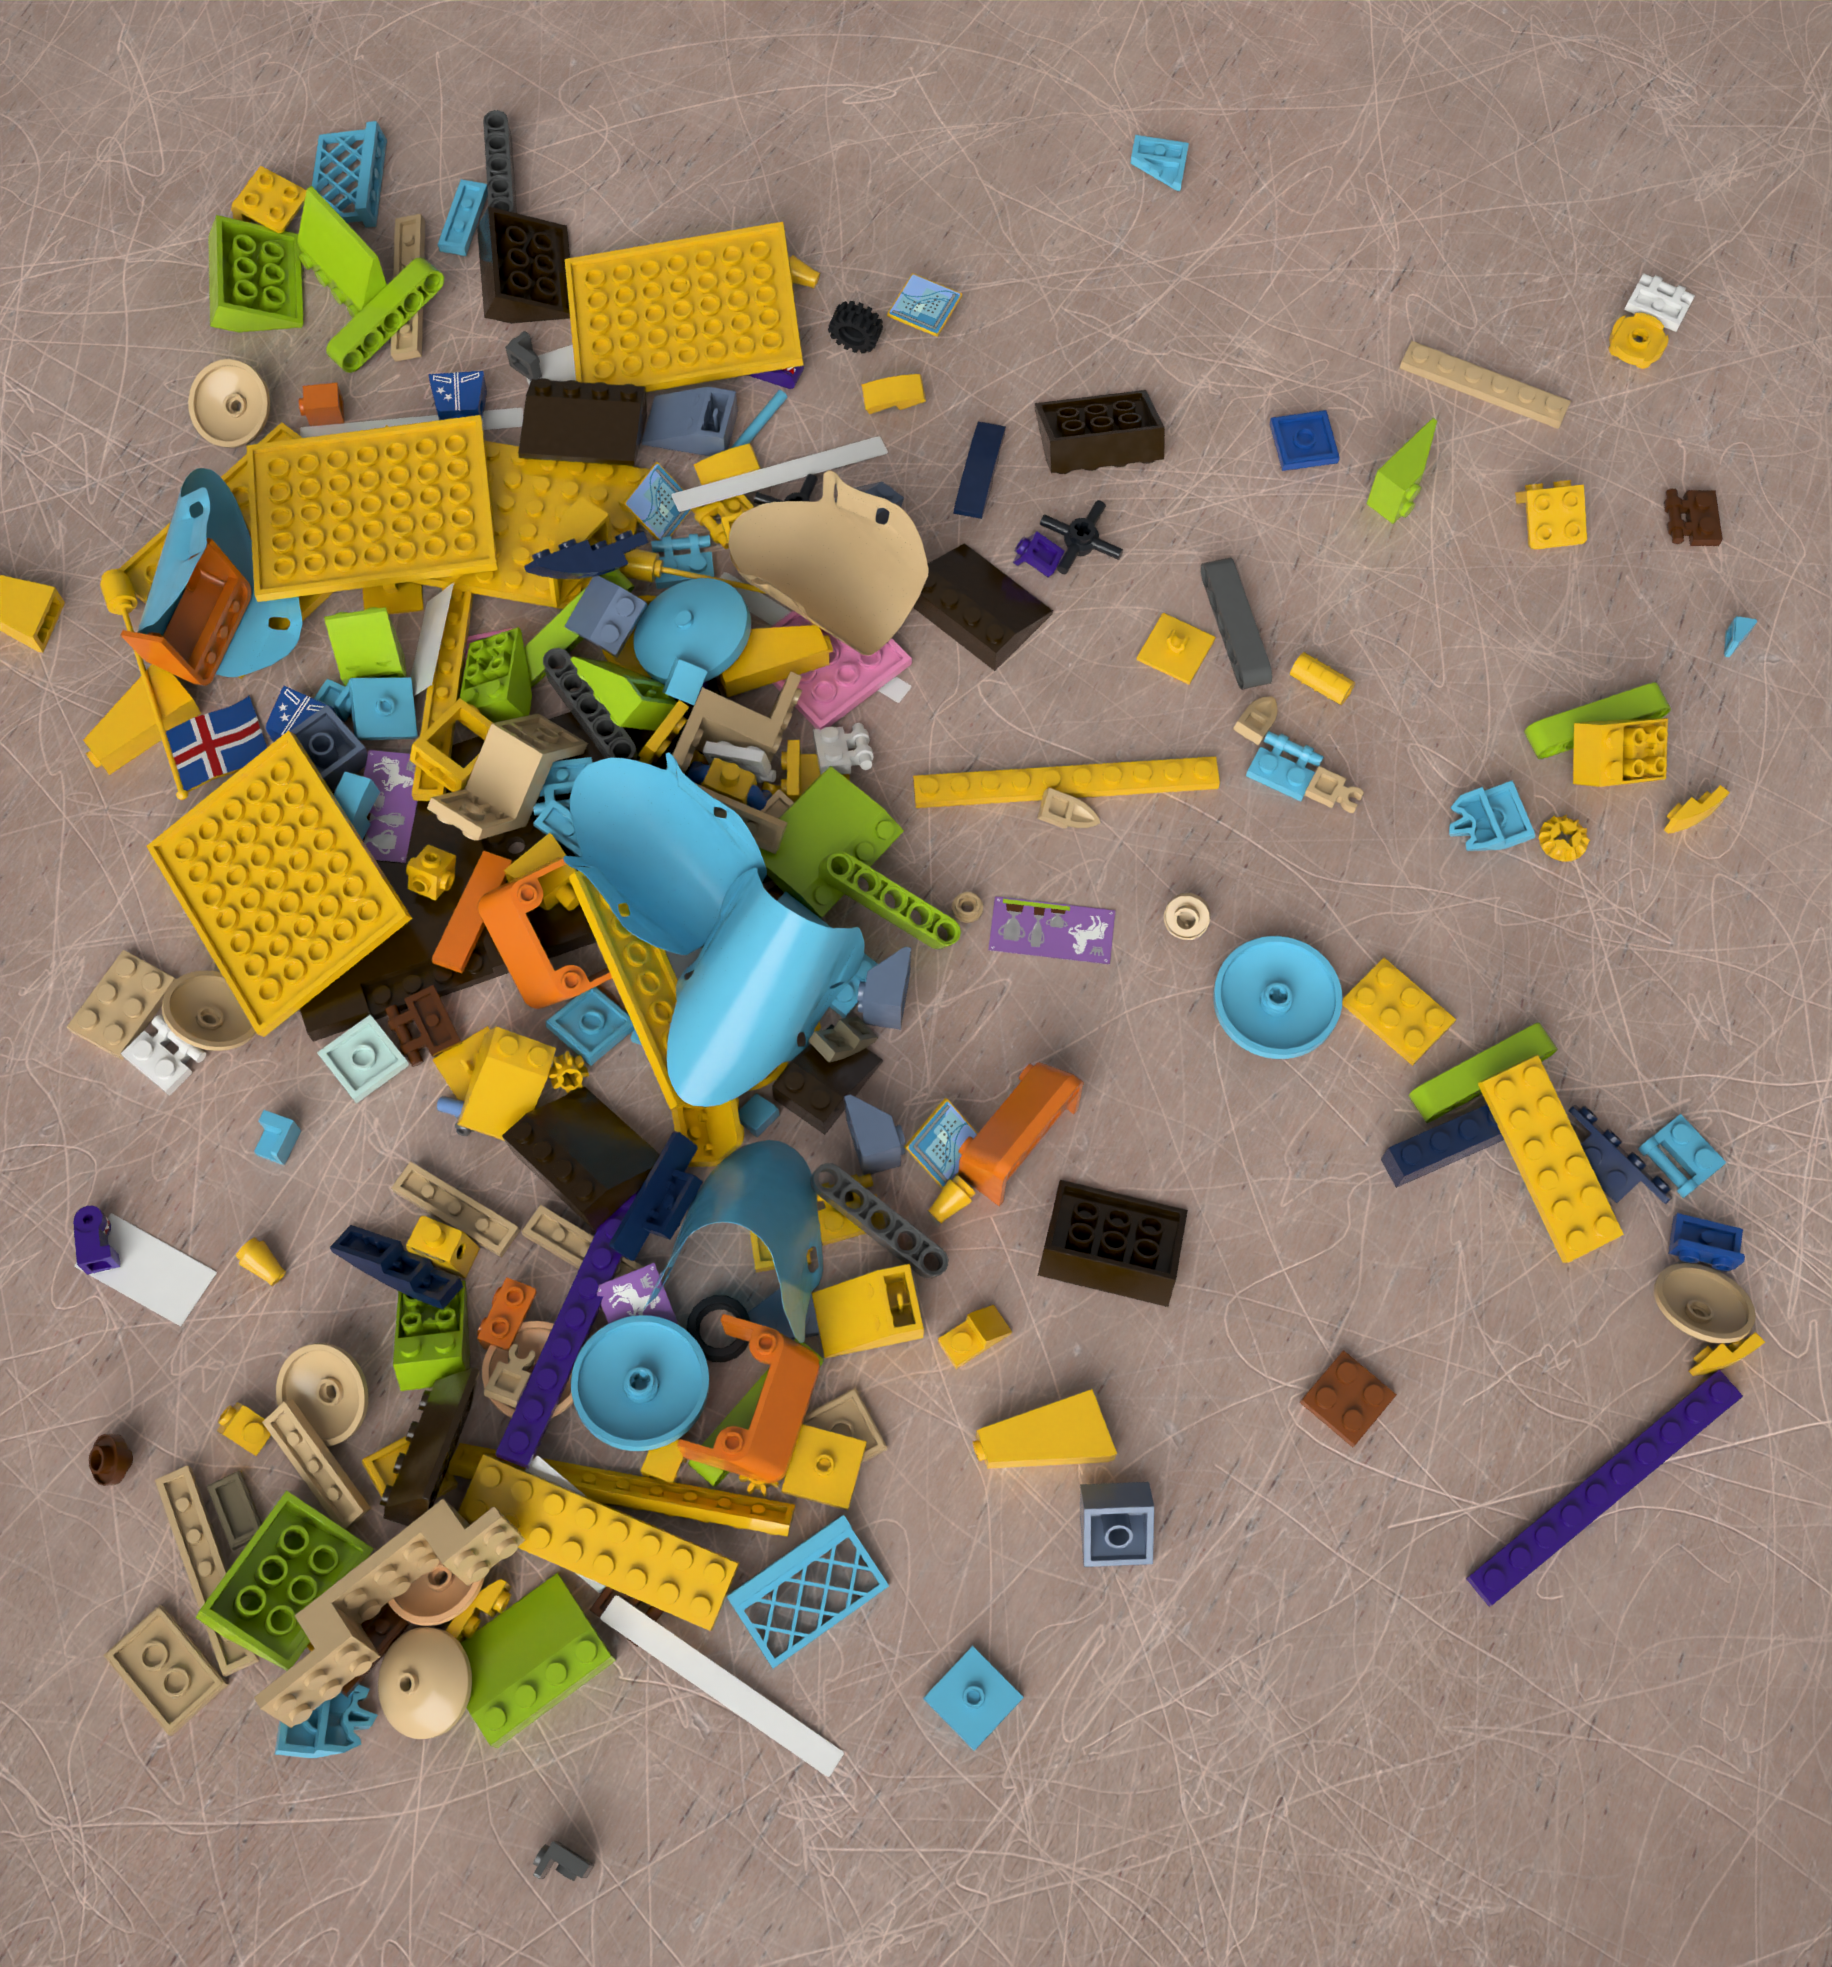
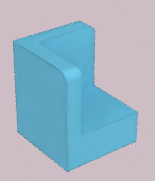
M675 658L662 692L695 705L707 671Z
M263 1110L258 1122L265 1130L254 1152L259 1157L285 1165L301 1130L294 1120Z

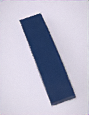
M978 421L966 459L953 514L982 519L992 489L993 477L999 461V453L1005 437L1006 426Z
M350 1225L330 1246L331 1252L362 1272L414 1299L442 1310L463 1288L460 1277L434 1269L430 1259L405 1251L401 1241Z

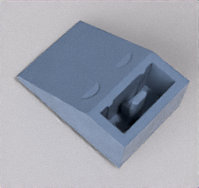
M702 387L655 395L641 442L642 445L705 456H712L728 450L738 415L736 391Z

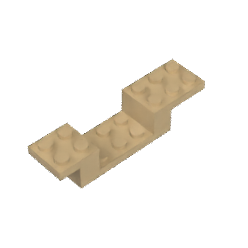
M445 1499L440 1500L295 1615L315 1649L257 1694L254 1699L261 1710L290 1728L303 1723L312 1715L313 1710L323 1702L336 1697L341 1692L343 1686L353 1678L366 1673L371 1668L372 1663L381 1657L360 1625L361 1623L375 1617L380 1612L381 1607L394 1597L405 1593L411 1583L421 1575L434 1570L439 1561L469 1586L473 1582L483 1579L488 1574L489 1569L500 1560L513 1555L517 1551L518 1546L525 1541L524 1537L495 1507H492L470 1525Z

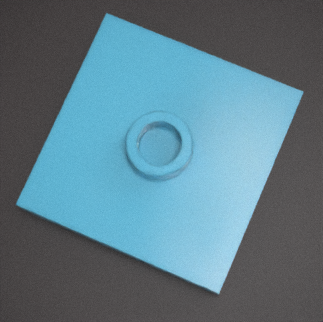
M351 678L349 680L354 735L358 740L416 739L418 737L411 678Z
M597 987L576 996L546 1021V1028L576 1054L581 1055L583 1060L590 1066L634 1030L629 1014Z
M972 1646L930 1690L923 1700L975 1751L1024 1697Z

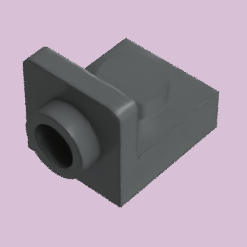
M523 331L519 336L513 338L505 348L510 366L531 381V379L542 377L539 365L540 360L533 351L530 334Z
M552 1841L550 1847L545 1844L537 1854L533 1865L537 1866L533 1876L538 1879H544L553 1863L557 1862L556 1871L575 1881L577 1876L587 1878L594 1864L562 1843Z

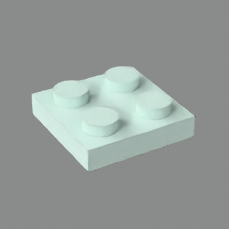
M371 1015L317 1052L356 1104L409 1066L408 1061Z

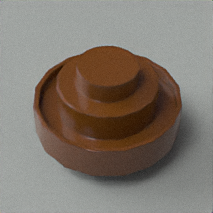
M103 1434L99 1436L89 1454V1468L93 1478L99 1485L103 1486L119 1484L133 1463L132 1451L128 1448L124 1438L119 1434Z

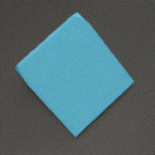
M1738 616L1733 619L1725 632V657H1730L1747 638L1757 623L1756 619Z
M757 1093L738 1111L740 1123L755 1137L761 1135L780 1116L779 1109Z

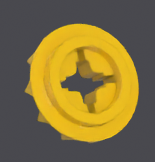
M1567 814L1562 817L1553 816L1550 820L1544 822L1539 831V843L1543 851L1551 858L1563 862L1580 858L1585 853L1590 841L1587 837V828H1583L1579 824V819L1572 820L1567 817ZM1561 831L1564 835H1573L1568 841L1569 843L1565 839H1557Z

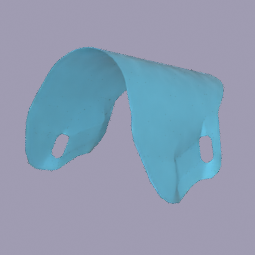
M197 468L186 477L181 487L137 633L147 634L148 632H156L162 636L164 635L186 589L185 586L207 547V538H211L251 586V600L216 672V675L239 677L273 665L286 657L295 648L303 625L299 597L257 602L254 595L252 540L239 505L229 487L217 473L211 469ZM271 617L288 618L290 626L287 630H275L269 627V619Z
M669 752L666 753L668 766L666 770L626 758H607L587 765L577 775L570 795L571 819L582 855L580 857L564 856V862L582 872L592 882L609 904L622 926L630 933L655 947L680 955L690 954L705 944L718 919L724 896L734 881L744 872L755 867L758 868V875L762 882L766 877L767 869L754 837L741 817L734 810L710 796L681 771L676 759ZM714 807L726 810V818L716 817L714 815ZM626 903L629 906L630 915L622 917L618 904Z
M756 867L739 876L726 892L718 919L698 958L692 965L686 968L676 984L677 1002L669 1029L667 1069L670 1081L677 1095L684 1102L693 1106L709 1107L721 1105L750 1090L781 1063L795 1059L811 1044L808 1040L814 1033L818 1022L839 992L856 975L861 966L865 943L860 928H830L814 923L794 913L775 900L765 890ZM694 970L692 976L685 980L684 975ZM845 982L835 988H830L833 984ZM801 1032L805 1034V1046H798L797 1036Z
M773 1140L759 1141L746 1145L725 1158L710 1173L691 1203L674 1243L671 1258L666 1268L661 1272L645 1307L658 1296L689 1235L709 1224L719 1222L734 1223L755 1233L768 1247L780 1283L784 1312L794 1336L799 1343H803L805 1341V1321L811 1292L819 1285L823 1274L817 1194L811 1188L810 1178L812 1174L804 1158L786 1143ZM814 1246L817 1250L819 1267L814 1272H810L806 1256L808 1249ZM667 1267H670L661 1288H656L660 1283Z

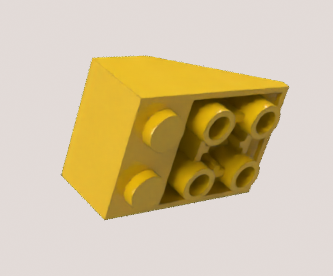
M1668 718L1574 723L1573 784L1604 787L1666 779Z
M910 1264L877 1270L812 1293L824 1358L923 1338L924 1328Z

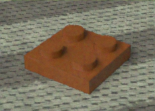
M1343 1350L1300 1403L1353 1448L1397 1394Z

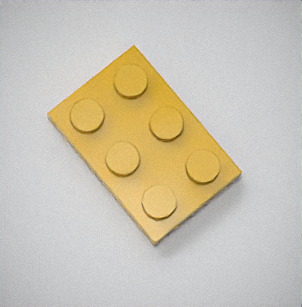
M1383 958L1342 999V1005L1412 1066L1456 1021L1451 1014L1386 958Z

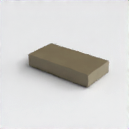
M237 1471L207 1485L210 1497L232 1550L248 1544L262 1525L243 1473Z

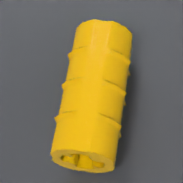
M1305 652L1297 658L1290 671V676L1314 689V692H1319L1326 696L1327 699H1331L1339 705H1342L1347 700L1355 686V682L1344 676L1343 673L1337 672L1331 666L1325 665L1318 658L1315 659Z

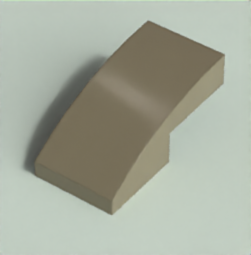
M857 1016L839 1019L833 1029L815 1031L808 1041L828 1062H833L867 1048L876 1042L878 1036Z

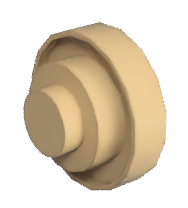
M1181 893L1174 896L1168 902L1164 912V924L1167 930L1173 936L1183 940H1193L1201 936L1207 930L1211 919L1210 908L1207 902L1193 893Z

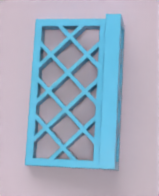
M377 121L366 122V129L319 135L312 187L319 194L325 186L330 184L333 188L322 196L346 223L362 221L366 228L376 227L387 144V139ZM364 140L357 149L354 150L350 147L354 142ZM327 144H339L330 153L326 151ZM345 150L351 153L341 162L336 159ZM358 159L361 164L353 171H350L348 167ZM331 162L336 165L329 173H323V169ZM345 172L347 176L338 184L333 181L339 174ZM356 181L358 183V186L350 193L344 190L352 182ZM340 193L345 196L335 206L330 202ZM353 203L355 205L354 212H341L349 204Z
M841 1515L733 1590L726 1597L774 1669L888 1588L889 1584L852 1530L846 1517ZM846 1538H849L856 1548L853 1564L834 1560L836 1545ZM831 1550L829 1559L819 1558ZM859 1556L862 1557L867 1567L858 1565ZM813 1561L828 1563L825 1584L805 1581L807 1566ZM833 1564L853 1568L849 1589L829 1586ZM857 1569L871 1571L879 1583L867 1593L853 1590ZM802 1570L800 1580L791 1578ZM788 1581L799 1584L796 1605L776 1601L778 1586L783 1582ZM804 1585L824 1588L820 1610L800 1606ZM828 1589L848 1593L846 1606L839 1613L824 1611ZM773 1590L771 1600L762 1599V1597ZM852 1594L861 1595L859 1599L851 1604ZM755 1602L770 1604L767 1624L752 1623L744 1610ZM775 1605L795 1609L791 1630L771 1627ZM799 1610L819 1614L817 1627L809 1634L795 1631ZM823 1615L833 1616L822 1624ZM755 1628L765 1630L764 1640ZM769 1631L790 1634L787 1650L774 1658L767 1647ZM794 1635L804 1637L792 1645Z

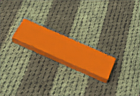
M486 851L482 852L432 956L433 964L463 973L485 927L478 912V902L485 893L506 883L507 877L504 870L513 863L512 860Z

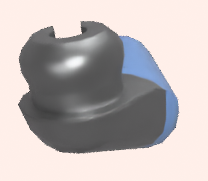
M441 1096L437 1102V1109L440 1112L455 1115L456 1119L459 1120L464 1101ZM458 1121L455 1124L456 1132L461 1136H468L474 1131L457 1125Z

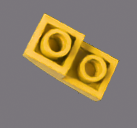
M920 374L893 376L861 384L865 409L869 414L893 406L903 410L926 402L922 376Z
M750 443L722 451L693 464L701 485L761 469Z
M1719 785L1712 794L1706 791L1698 801L1691 797L1684 805L1677 803L1666 816L1670 819V822L1664 831L1668 834L1675 833L1698 824L1711 815L1723 803L1730 792Z
M1755 1332L1746 1339L1743 1338L1739 1341L1731 1342L1727 1347L1723 1343L1714 1349L1707 1345L1693 1357L1697 1364L1688 1372L1692 1376L1714 1373L1719 1369H1725L1758 1349L1765 1341Z
M502 1579L488 1585L478 1593L477 1597L465 1611L451 1621L445 1631L453 1635L460 1642L464 1641L466 1637L471 1638L481 1622V1619L478 1618L481 1611L494 1618L497 1612L502 1613L512 1596L509 1593L512 1586Z

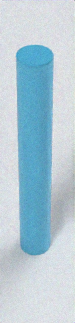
M782 390L777 391L731 448L749 444L787 399L785 392Z

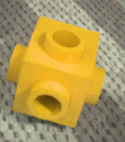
M428 844L416 858H411L407 864L408 889L437 900L444 890L448 891L454 882L456 855Z

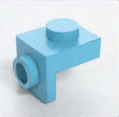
M326 679L314 699L333 707L340 720L346 722L350 714H352L349 682L346 686Z

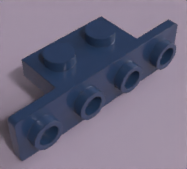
M1574 1105L1568 1110L1592 1133L1581 1146L1602 1190L1616 1203L1627 1195L1640 1181L1663 1203L1667 1204L1673 1198L1668 1193L1671 1190L1670 1186L1658 1175L1652 1178L1644 1170L1647 1166L1645 1162L1634 1152L1628 1155L1619 1146L1622 1141L1610 1129L1604 1132L1595 1123L1598 1118L1586 1106L1579 1108L1577 1105Z
M672 1132L609 1243L612 1249L628 1260L634 1261L650 1233L671 1240L703 1183L695 1175L685 1173L698 1147L680 1132Z

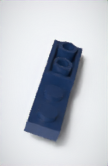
M631 530L615 536L616 542L609 545L606 540L590 546L588 540L577 543L574 538L558 545L559 551L550 553L549 549H545L532 555L534 561L525 565L524 568L528 573L555 579H581L599 576L627 565L628 562L624 554L649 542L644 531L633 535Z

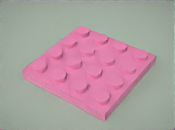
M792 611L771 628L815 624ZM821 629L823 636L828 635L832 644L833 652L829 653L830 665L800 674L802 677L797 688L801 689L802 693L795 708L816 729L822 730L825 727H830L912 664V658L892 638L877 652L866 656ZM786 679L772 684L781 691Z

